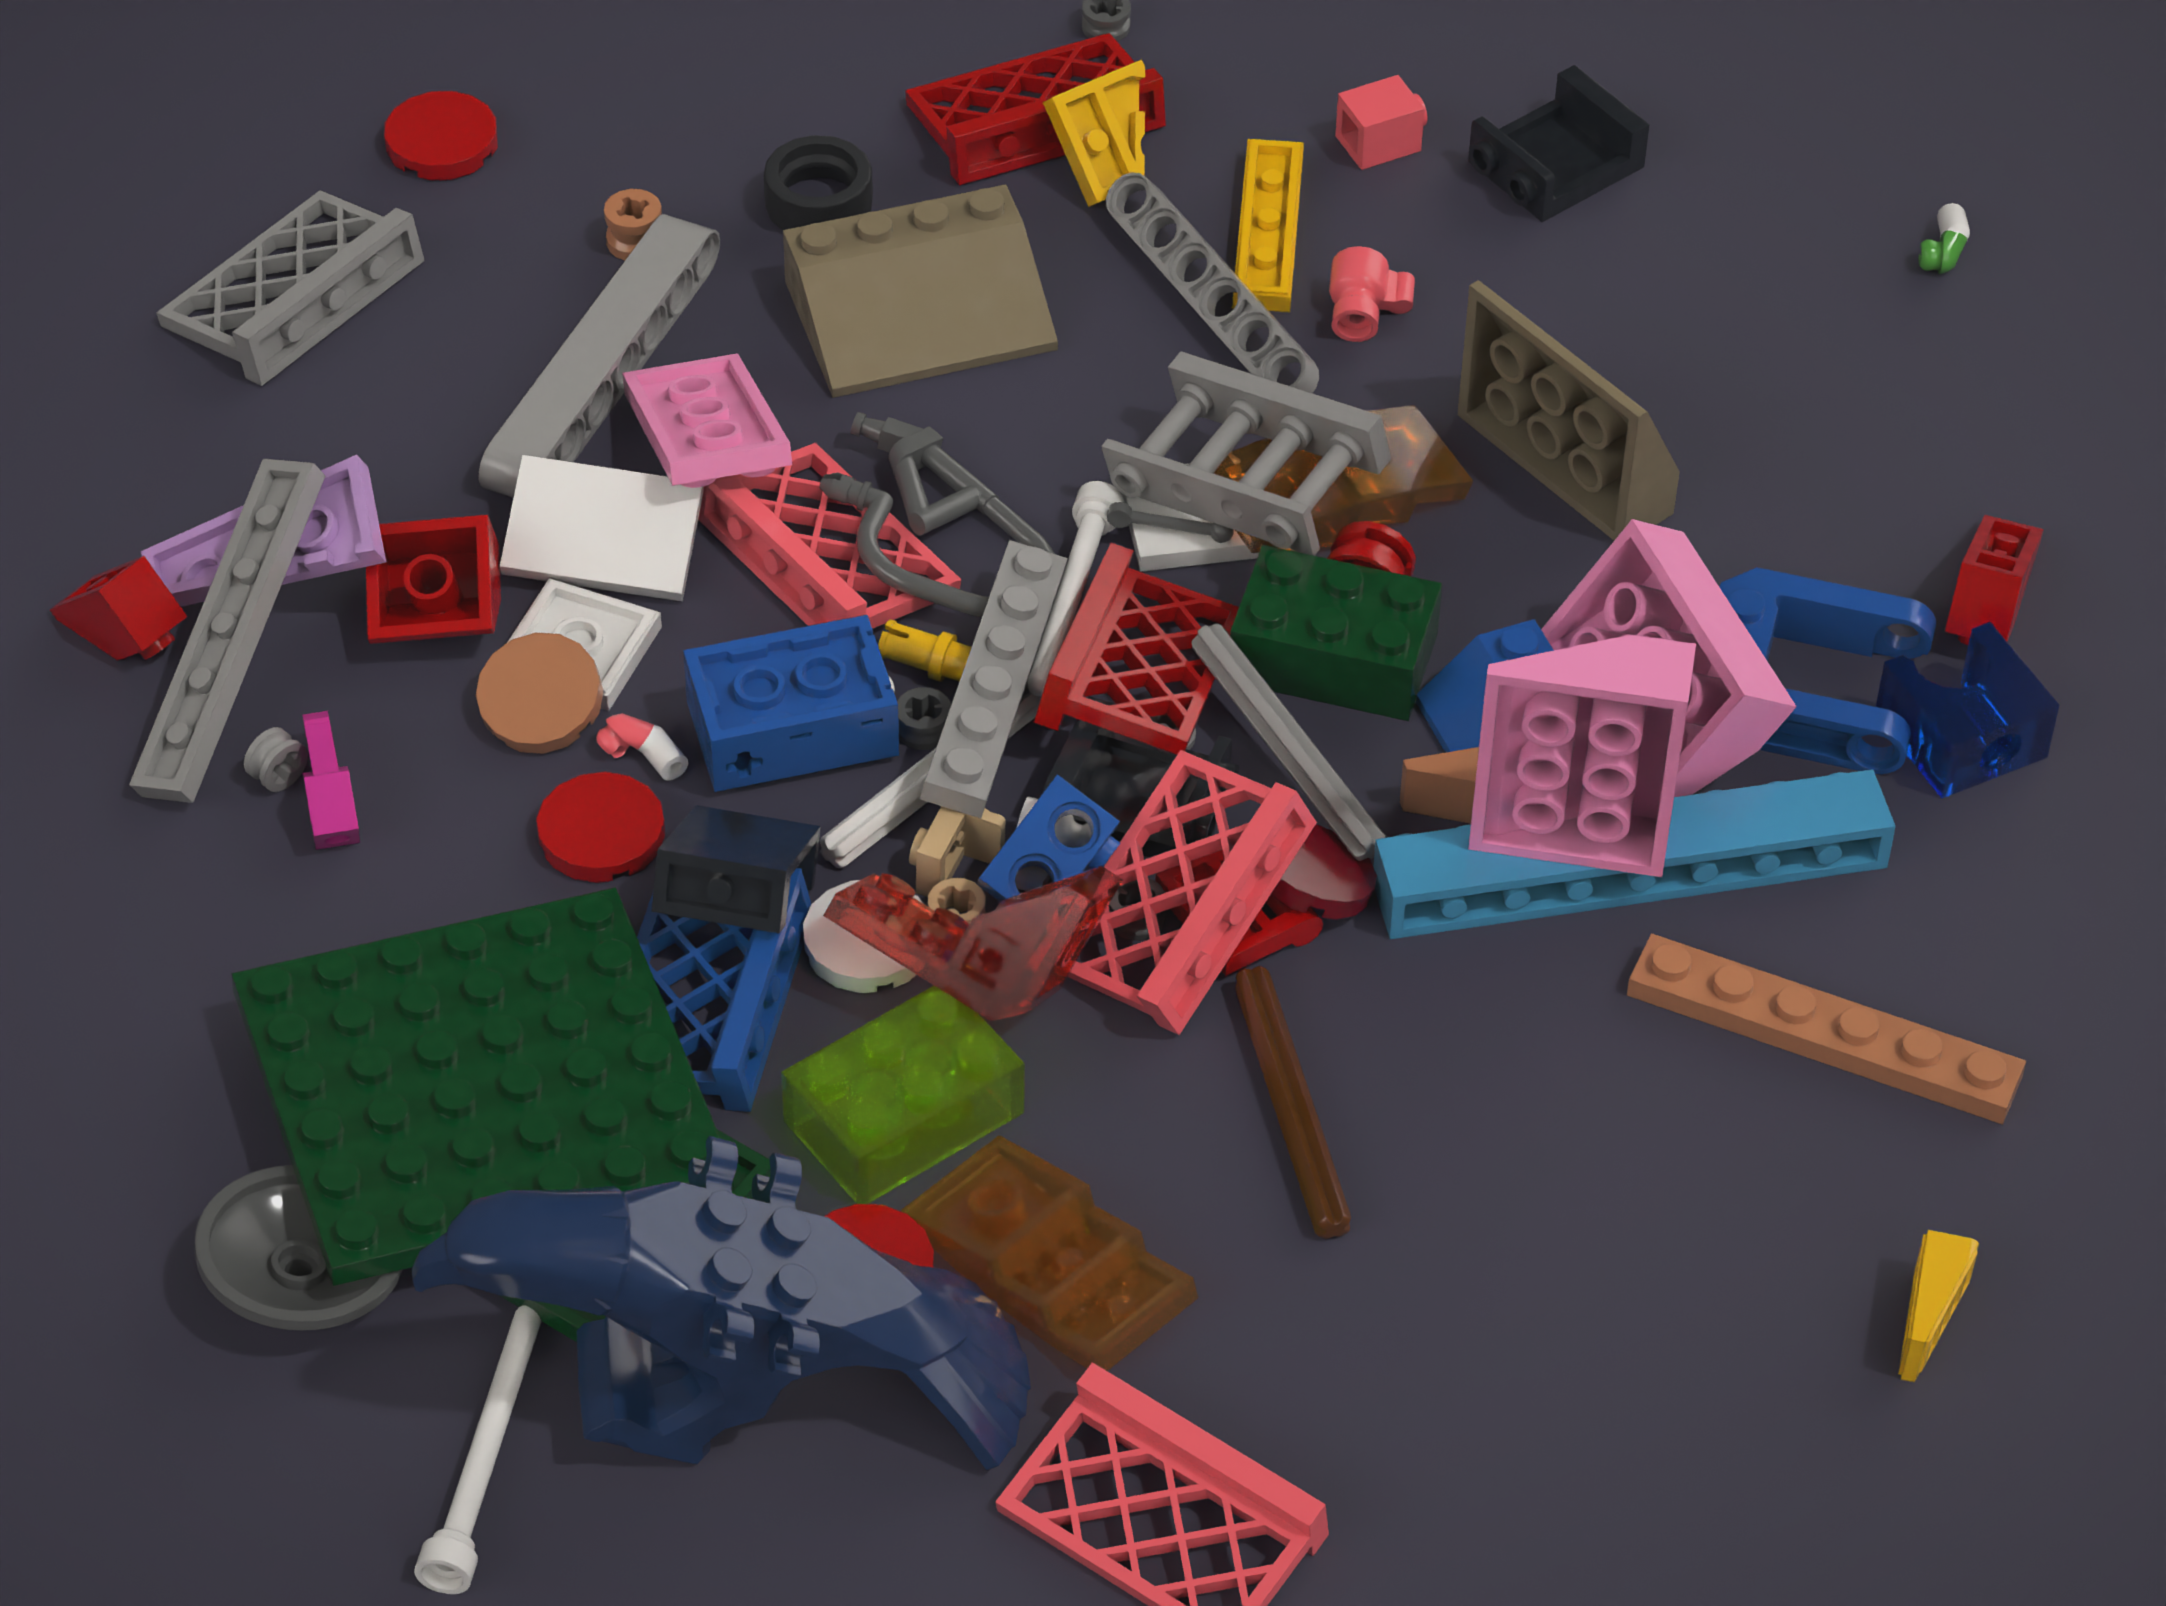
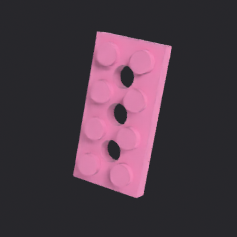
M738 353L622 373L625 396L672 486L681 484L690 488L704 487L712 484L716 478L738 474L746 477H762L774 472L775 468L792 465L790 442Z

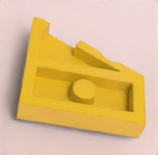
M1142 59L1043 102L1088 207L1106 200L1109 188L1122 175L1132 172L1141 173L1142 175L1145 173V156L1141 150V140L1145 134V112L1139 111V80L1145 78V65Z

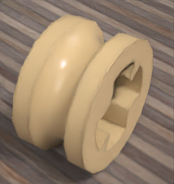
M950 878L933 886L928 894V910L931 916L932 933L939 939L952 943L970 941L980 935L986 921V896L982 888L975 882L965 878ZM954 906L953 909L946 910V908ZM968 910L967 913L959 914V912H964Z

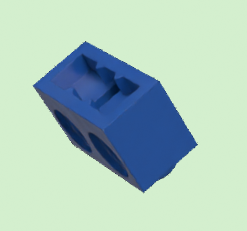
M1057 774L979 877L977 885L1038 931H1040L1048 919L1059 926L1082 896L1073 886L1086 868L1089 867L1098 874L1121 844L1111 836L1117 829L1120 821ZM1067 815L1079 816L1088 823L1091 830V839L1081 847H1067L1056 837V822ZM1029 866L1044 869L1052 880V891L1046 897L1038 900L1024 897L1018 891L1015 883V877L1019 871Z

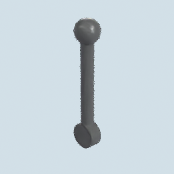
M1123 502L1112 503L1107 514L1109 524L1117 528L1127 527L1130 523L1210 535L1218 543L1229 541L1234 534L1233 529L1216 523L1132 511V508Z

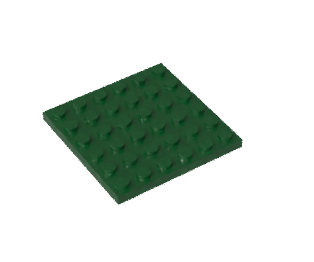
M616 887L231 973L233 993L333 1286L411 1268L420 1250L446 1233L451 1221L475 1199L508 1190H568L615 1186L619 1190L625 1191L674 1181L689 1184L688 1166L690 1160L697 1158L706 1161V1139L709 1136L720 1138ZM733 1178L732 1189H731V1190L734 1189V1178Z

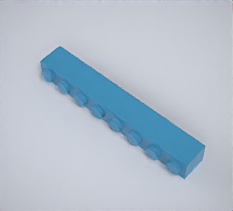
M1873 769L1850 773L1838 772L1822 777L1786 782L1774 781L1765 785L1729 790H1711L1701 794L1674 797L1662 877L1468 850L1471 825H1463L1452 829L1416 834L1405 833L1394 837L1376 839L1373 864L1377 874L1375 893L1389 939L1884 869L1888 867L1896 826Z

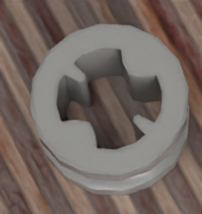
M273 727L261 733L249 746L244 759L245 772L254 779H260L261 784L271 792H280L296 782L303 773L308 760V751L299 741L292 740L291 735L282 728Z

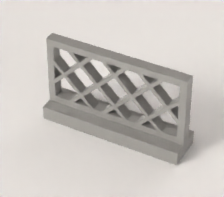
M319 190L156 312L160 326L241 362L245 378L263 386L425 261L413 214L395 208L383 217ZM323 213L337 219V221L309 225ZM359 235L353 241L347 243V237ZM337 239V245L307 249V244ZM296 246L295 252L268 256L276 249ZM318 266L312 272L306 274V268ZM296 270L295 276L266 280V274ZM256 276V282L226 287L236 279ZM277 297L270 304L266 305L267 298ZM255 301V307L225 311V305ZM214 307L213 314L188 317L195 310ZM237 328L232 332L233 336L224 333V330Z

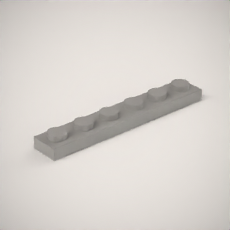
M273 459L262 460L129 786L141 797L188 803L194 802L325 479L324 473L314 463Z
M1009 540L929 767L920 800L982 818L1068 558L1047 552L1038 547L1027 546Z

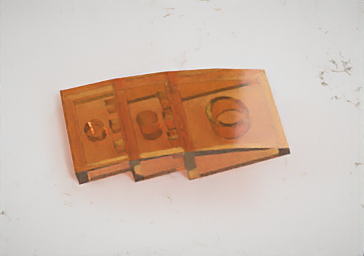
M1415 405L1369 411L1382 416L1392 459L1379 475L1356 467H1346L1311 510L1320 547L1331 546L1340 529L1352 522L1372 521L1380 524L1409 522L1417 503L1466 499L1473 483L1472 478ZM1265 438L1230 452L1213 474L1239 482L1272 440ZM1295 450L1264 491L1290 499L1322 459V456L1304 450ZM1236 531L1251 553H1259L1262 545L1276 547L1269 541Z
M1000 1135L901 1209V1212L908 1214L925 1229L933 1249L965 1278L975 1282L989 1299L997 1302L1001 1309L1049 1345L1087 1369L1093 1362L1106 1371L1110 1370L1199 1298L1194 1278L1147 1252L1142 1232L1139 1229L1095 1206L1089 1184Z

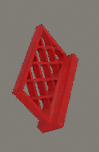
M1110 33L907 89L905 90L906 105L949 157L950 174L958 185H963L1064 156L1065 152L1043 102L1084 84L1082 82L1069 81L1072 76L1096 79L1135 61ZM1103 55L1108 58L1105 64L1085 61ZM1155 68L1145 70V78L1139 80V111L1145 112V132L1166 126L1163 77ZM1050 72L1056 73V76L1054 78L1038 76L1036 74ZM993 86L1005 88L1003 92L989 91L983 89ZM1021 91H1028L1042 95L1040 98L1021 96L1019 93ZM940 101L954 102L951 107L933 104ZM970 105L991 108L988 113L967 110Z
M1110 543L1049 671L1034 723L1058 731L1064 716L1068 715L1178 755L1180 750H1186L1216 680L1201 659L1188 661L1179 650L1192 648V640L1198 635L1197 631L1201 628L1194 619L1197 617H1203L1222 624L1221 626L1230 635L1239 607L1131 569L1129 565L1134 550ZM1133 593L1158 601L1160 605L1143 607ZM1174 621L1182 632L1166 634L1158 624ZM1138 627L1145 638L1129 640L1121 629ZM1160 654L1167 665L1151 667L1143 656ZM1123 660L1131 671L1114 673L1105 662ZM1182 681L1190 692L1173 694L1165 683ZM1145 687L1153 698L1136 701L1128 690ZM1108 693L1116 704L1105 705L1086 697ZM1167 714L1179 731L1155 723L1150 717Z

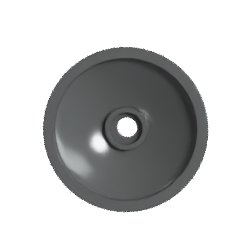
M292 1165L262 1169L233 1181L218 1192L208 1203L196 1229L195 1261L199 1274L209 1291L224 1306L236 1314L273 1328L300 1331L318 1330L351 1322L367 1314L382 1303L392 1292L402 1273V1270L333 1286Z

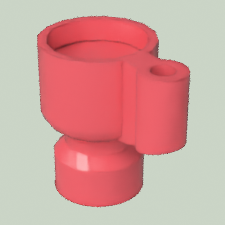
M1357 246L1339 251L1332 261L1329 293L1334 303L1331 325L1333 332L1341 339L1350 342H1363L1374 337L1378 331L1379 310H1387L1394 314H1404L1412 309L1415 286L1414 276L1408 272L1389 270L1387 259L1380 252L1372 248Z

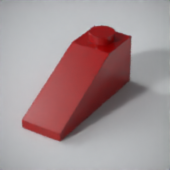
M1984 515L1961 563L1945 632L1958 635V640L1961 643L1974 648L1992 649L1994 645L2006 647L2014 628L2044 529Z

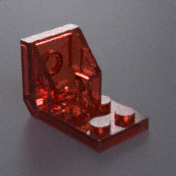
M1099 866L1008 897L998 904L996 910L985 914L981 913L973 918L969 924L952 911L944 908H936L934 911L913 898L915 890L903 880L886 873H882L880 876L873 873L835 893L823 916L983 1017L994 1021L1027 1013L1061 989L1123 879L1106 868Z

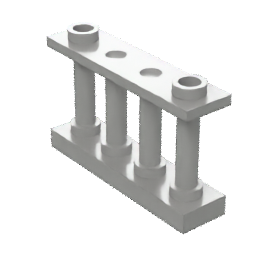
M1182 351L1168 366L1177 403L1138 449L1111 439H1107L1101 446L1112 485L1124 495L1132 498L1139 497L1269 541L1281 549L1289 548L1313 556L1320 550L1311 510L1346 467H1356L1379 475L1392 459L1381 415ZM1196 417H1203L1222 423L1189 465L1164 457ZM1245 434H1255L1272 440L1239 482L1213 474ZM1295 450H1304L1322 456V459L1290 499L1264 491Z

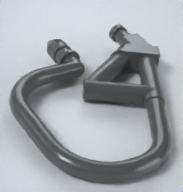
M857 412L850 434L857 437L862 435L878 443L877 449L889 452L888 460L908 516L909 525L915 534L923 535L977 509L1018 543L1038 547L1055 554L1049 543L1038 531L941 448L943 437L930 426L923 429L888 417L886 421L867 418V414ZM926 466L956 493L929 505L918 470ZM838 472L823 475L820 489L828 498L845 504L855 505L857 510L863 511L865 507L868 508L857 530V548L864 564L878 579L901 592L982 618L989 597L973 594L909 572L894 564L883 554L878 544V534L893 506V498L890 494L873 488L872 482L865 481L863 483Z

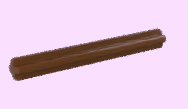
M1257 966L1251 970L1244 968L1236 974L1237 983L1235 990L1315 1234L1325 1240L1333 1236L1342 1237L1350 1231L1349 1222L1351 1214L1270 972L1263 966Z

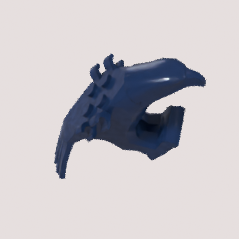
M712 1136L706 1139V1161L692 1158L689 1162V1184L674 1181L621 1191L615 1186L568 1190H508L472 1200L451 1221L446 1233L420 1250L412 1266L413 1283L415 1290L418 1292L449 1284L465 1285L500 1296L549 1303L594 1315L606 1316L601 1320L584 1323L577 1330L578 1386L584 1439L594 1442L602 1441L628 1447L634 1452L698 1464L710 1451L711 1439L724 1429L764 1418L777 1400L781 1390L793 1380L832 1368L856 1365L900 1370L907 1374L954 1426L986 1470L999 1466L1011 1448L1016 1446L1020 1420L1026 1416L1028 1390L1031 1389L1027 1356L1022 1352L1014 1325L1005 1321L997 1302L989 1299L975 1282L946 1269L913 1265L905 1260L877 1251L830 1218L797 1210L795 1202L802 1179V1166L798 1158L773 1152L769 1157L770 1177L756 1174L753 1177V1199L733 1194L731 1190L732 1182L738 1164L737 1145L735 1142Z

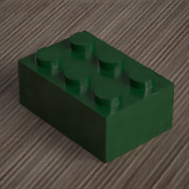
M1262 545L1232 625L1230 637L1273 692L1409 721L1416 701V694L1419 692L1438 635L1443 583Z

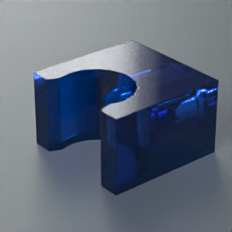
M1991 622L1971 630L1961 678L1962 688L1943 687L1929 681L1918 672L1914 662L1904 655L1887 660L1883 665L1876 707L1893 711L1908 723L1911 737L1907 756L1941 799L2048 758L2060 705Z

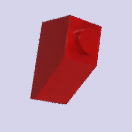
M145 556L94 575L50 609V612L57 621L117 661L140 653L144 660L154 656L175 640L170 630L188 617Z

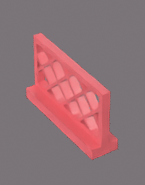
M817 443L792 451V465L775 468L774 472L769 475L746 477L738 474L716 478L712 484L703 487L704 492L698 520L808 626L868 615L873 629L885 624L889 619L895 620L934 604L933 602L901 592L882 582L874 575L858 573V563L864 564L858 552L857 537L855 544L820 538L822 528L857 535L860 522L868 508L865 507L863 511L858 510L861 513V517L826 511L828 502L853 506L855 509H857V506L828 498L820 489V482L790 477L791 474L812 467L821 477L837 472L852 477ZM760 489L778 493L777 501L759 499L750 490ZM786 494L820 500L819 509L784 503ZM889 512L880 529L878 539L891 541L898 548V551L881 549L883 554L894 564L909 572L927 575L932 580L960 589L962 579ZM782 521L815 527L813 536L794 533ZM819 556L850 561V570L830 568ZM856 591L887 596L888 599L867 608V602Z
M1180 750L1120 841L1121 844L1111 855L1045 955L1043 961L1049 969L1151 1015L1158 1026L1180 1035L1317 823L1296 790L1275 782L1272 788ZM1190 774L1208 782L1209 797L1178 807L1176 795ZM1220 787H1222V788H1224V789H1227V790L1221 792ZM1248 800L1261 804L1249 823L1229 829L1225 808ZM1215 813L1219 833L1187 844L1182 824ZM1172 828L1176 849L1144 860L1142 847L1149 836ZM1223 850L1225 861L1214 876L1195 882L1190 861ZM1180 865L1184 886L1152 897L1148 876ZM1137 880L1141 902L1110 912L1107 900L1115 888ZM1188 903L1190 914L1182 927L1160 935L1156 914ZM1145 918L1150 939L1118 950L1113 929ZM1103 934L1107 955L1084 963L1070 959L1081 940ZM1151 956L1154 957L1156 967L1141 990L1124 983L1121 967ZM1109 971H1110V972H1111V977H1109V976H1107V975H1105V974H1103V973H1106V972H1109Z
M1093 1362L1076 1383L1077 1397L995 1501L998 1512L1148 1606H1186L1177 1600V1598L1182 1597L1189 1598L1190 1606H1198L1196 1595L1236 1587L1239 1588L1242 1606H1268L1305 1554L1308 1553L1314 1556L1329 1536L1326 1504ZM1085 1422L1108 1437L1110 1454L1069 1461L1066 1443L1079 1426ZM1116 1442L1129 1450L1118 1452ZM1060 1454L1061 1463L1050 1465L1056 1456ZM1152 1463L1165 1471L1167 1490L1126 1497L1121 1468ZM1114 1470L1119 1499L1077 1506L1072 1477ZM1174 1478L1187 1486L1176 1488ZM1064 1479L1069 1508L1038 1513L1022 1503V1500L1035 1484ZM1210 1499L1223 1507L1226 1526L1184 1533L1179 1504ZM1171 1505L1177 1535L1134 1542L1129 1513ZM1232 1513L1246 1522L1234 1524ZM1122 1515L1127 1544L1095 1549L1083 1541L1080 1522ZM1072 1524L1074 1535L1060 1526ZM1267 1534L1286 1546L1274 1564L1243 1570L1237 1540ZM1230 1542L1235 1571L1193 1579L1187 1549ZM1180 1551L1185 1581L1154 1586L1141 1577L1138 1558ZM1130 1560L1132 1571L1118 1562ZM1259 1583L1248 1597L1246 1586Z

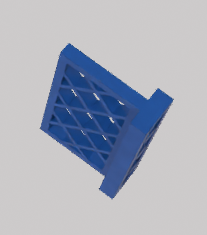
M796 868L791 875L786 925L780 933L717 923L724 933L696 949L686 936L710 923V921L682 917L673 922L667 914L651 912L652 893L637 936L659 992L669 1004L666 1006L672 1023L682 1019L692 1031L679 1039L686 1057L703 1046L712 1055L707 1072L693 1071L701 1093L705 1095H720L724 1109L728 1111L751 1112L804 945L803 922L812 903L801 868ZM676 943L685 956L656 971L650 964L651 957ZM737 946L745 955L743 962L718 975L709 962ZM698 969L708 982L679 999L669 986ZM721 996L728 1004L727 1011L702 1026L692 1012Z

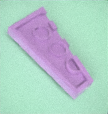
M357 454L321 470L325 475V479L282 585L386 563L369 468ZM243 506L141 551V555L146 557L181 607L205 601Z

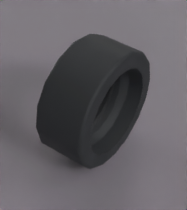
M811 135L801 137L776 148L766 161L764 170L765 208L771 221L782 230L871 212L873 201L872 166L867 155L852 142L834 136ZM811 178H831L848 186V188L837 194L824 197L804 196L791 191L788 187L799 181Z

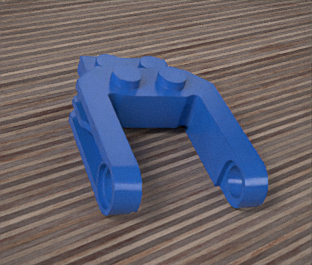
M1758 567L1720 583V589L1767 661L1773 637L1869 657L1876 653L1901 659L1916 658L1923 654L1928 655L1932 646L1936 628L1935 615L1925 604L1911 598ZM1892 624H1905L1914 628L1918 634L1912 637L1899 636L1891 632L1888 626ZM1786 689L1797 707L1760 749L1766 752L1857 771L1873 769L1875 774H1887L1898 770L1904 764L1911 730L1904 718L1887 709ZM1878 735L1888 739L1893 745L1875 747L1866 743L1861 737Z

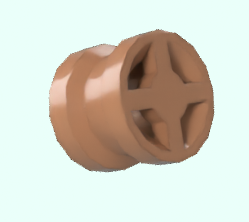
M626 189L613 194L605 202L604 219L608 226L606 245L609 252L616 258L626 260L653 222L662 215L661 203L654 194L642 189Z

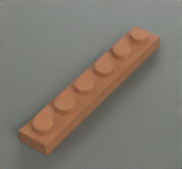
M1652 933L1629 978L1627 996L2002 1125L2022 1080L2026 1060Z

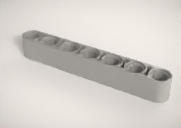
M666 214L660 215L653 222L489 443L479 468V483L481 487L514 498L522 455L574 462L623 395L622 373L642 369L710 275L720 249V236L716 230Z

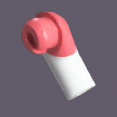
M621 713L607 718V725L600 729L596 735L598 745L614 758L622 757L630 746L642 752L664 780H674L687 769L688 759L660 726Z

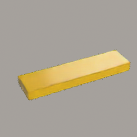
M1248 139L1235 274L1268 311L1290 312L1304 143ZM1233 292L1232 308L1234 309L1238 301L1237 292Z

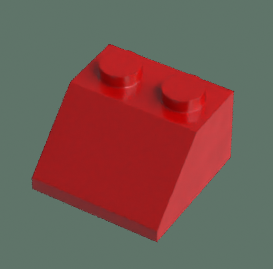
M488 515L379 524L386 563L366 567L367 628L370 644L494 633L501 604L499 543Z

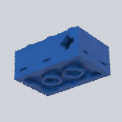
M868 615L683 650L687 704L714 792L899 756L898 703L894 694L895 687L892 679L888 676Z

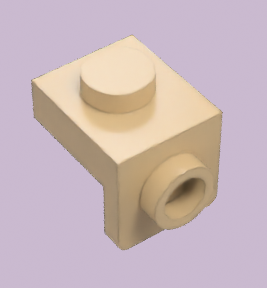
M941 806L929 830L920 828L912 843L909 863L916 866V893L928 897L933 886L953 877L963 856L991 863L1005 844V818L1000 814L990 812L986 808L982 818H978Z

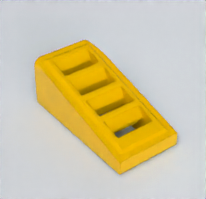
M1928 1230L1927 1234H1923L1914 1269L1898 1372L1901 1375V1380L1916 1381L1969 1285L1979 1246L1978 1241L1975 1239Z

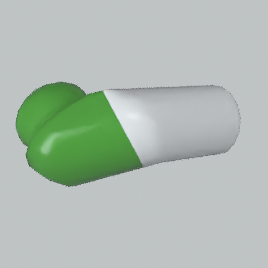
M1954 203L1946 204L1938 211L1937 221L1941 233L1940 241L1926 239L1920 244L1921 254H1919L1918 263L1924 271L1938 270V274H1943L1952 270L1970 236L1966 213L1960 205Z

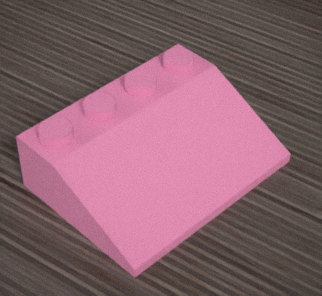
M1632 519L1541 629L1553 650L1625 635L1662 638L1696 644L1674 797L1693 795L1758 752L1797 707L1682 531Z
M1625 635L1488 664L1468 850L1662 877L1696 644L1662 638Z

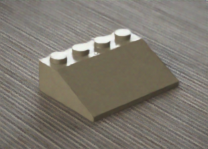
M1006 184L783 230L785 283L832 398L1058 350V340L1025 226Z
M1477 280L1469 285L1457 415L1612 540L1618 537L1632 519L1657 525L1673 515L1680 471L1649 413L1481 281Z

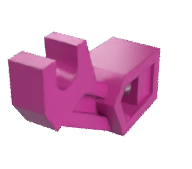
M328 711L303 714L304 730L312 772L303 773L315 849L319 850L360 843L348 766L338 767Z

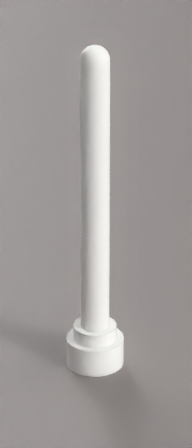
M1091 481L1082 485L1077 493L1072 508V515L1078 531L1027 681L1029 691L1035 696H1042L1049 671L1074 621L1101 536L1116 528L1107 521L1108 509L1112 503H1124V498L1121 492L1109 483Z
M525 1305L519 1307L514 1314L444 1528L436 1531L433 1537L423 1543L414 1569L418 1581L436 1592L460 1594L468 1590L478 1563V1556L474 1551L475 1544L471 1539L472 1531L541 1324L538 1314Z

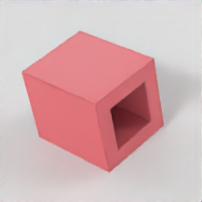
M1399 75L1338 93L1335 136L1361 170L1421 151L1423 126L1428 121L1426 106L1422 98L1416 93L1413 94Z

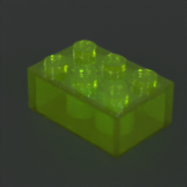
M946 979L781 1072L784 1122L857 1204H869L1024 1113L1025 1063Z

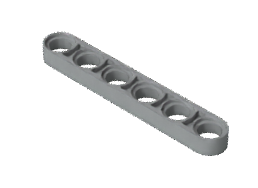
M1128 173L1115 180L1109 188L1106 197V207L1111 216L1246 369L1253 375L1277 382L1278 375L1285 366L1298 362L1301 364V371L1297 380L1290 386L1313 393L1319 381V369L1315 362L1164 193L1141 173ZM1146 190V199L1142 207L1134 213H1124V206L1130 195L1136 191ZM1176 224V233L1172 241L1166 246L1154 247V239L1158 231L1165 225ZM1207 258V266L1202 276L1195 281L1185 282L1184 274L1189 264L1195 259ZM1237 292L1238 301L1234 309L1225 316H1215V307L1219 299L1227 293ZM1268 327L1269 337L1264 346L1257 351L1247 352L1246 342L1250 334L1258 328Z

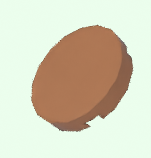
M535 632L512 639L491 655L479 674L476 699L485 726L498 739L504 741L506 746L519 752L545 754L568 747L580 738L579 732L585 729L589 722L591 725L600 713L604 690L594 659L580 643L561 634Z

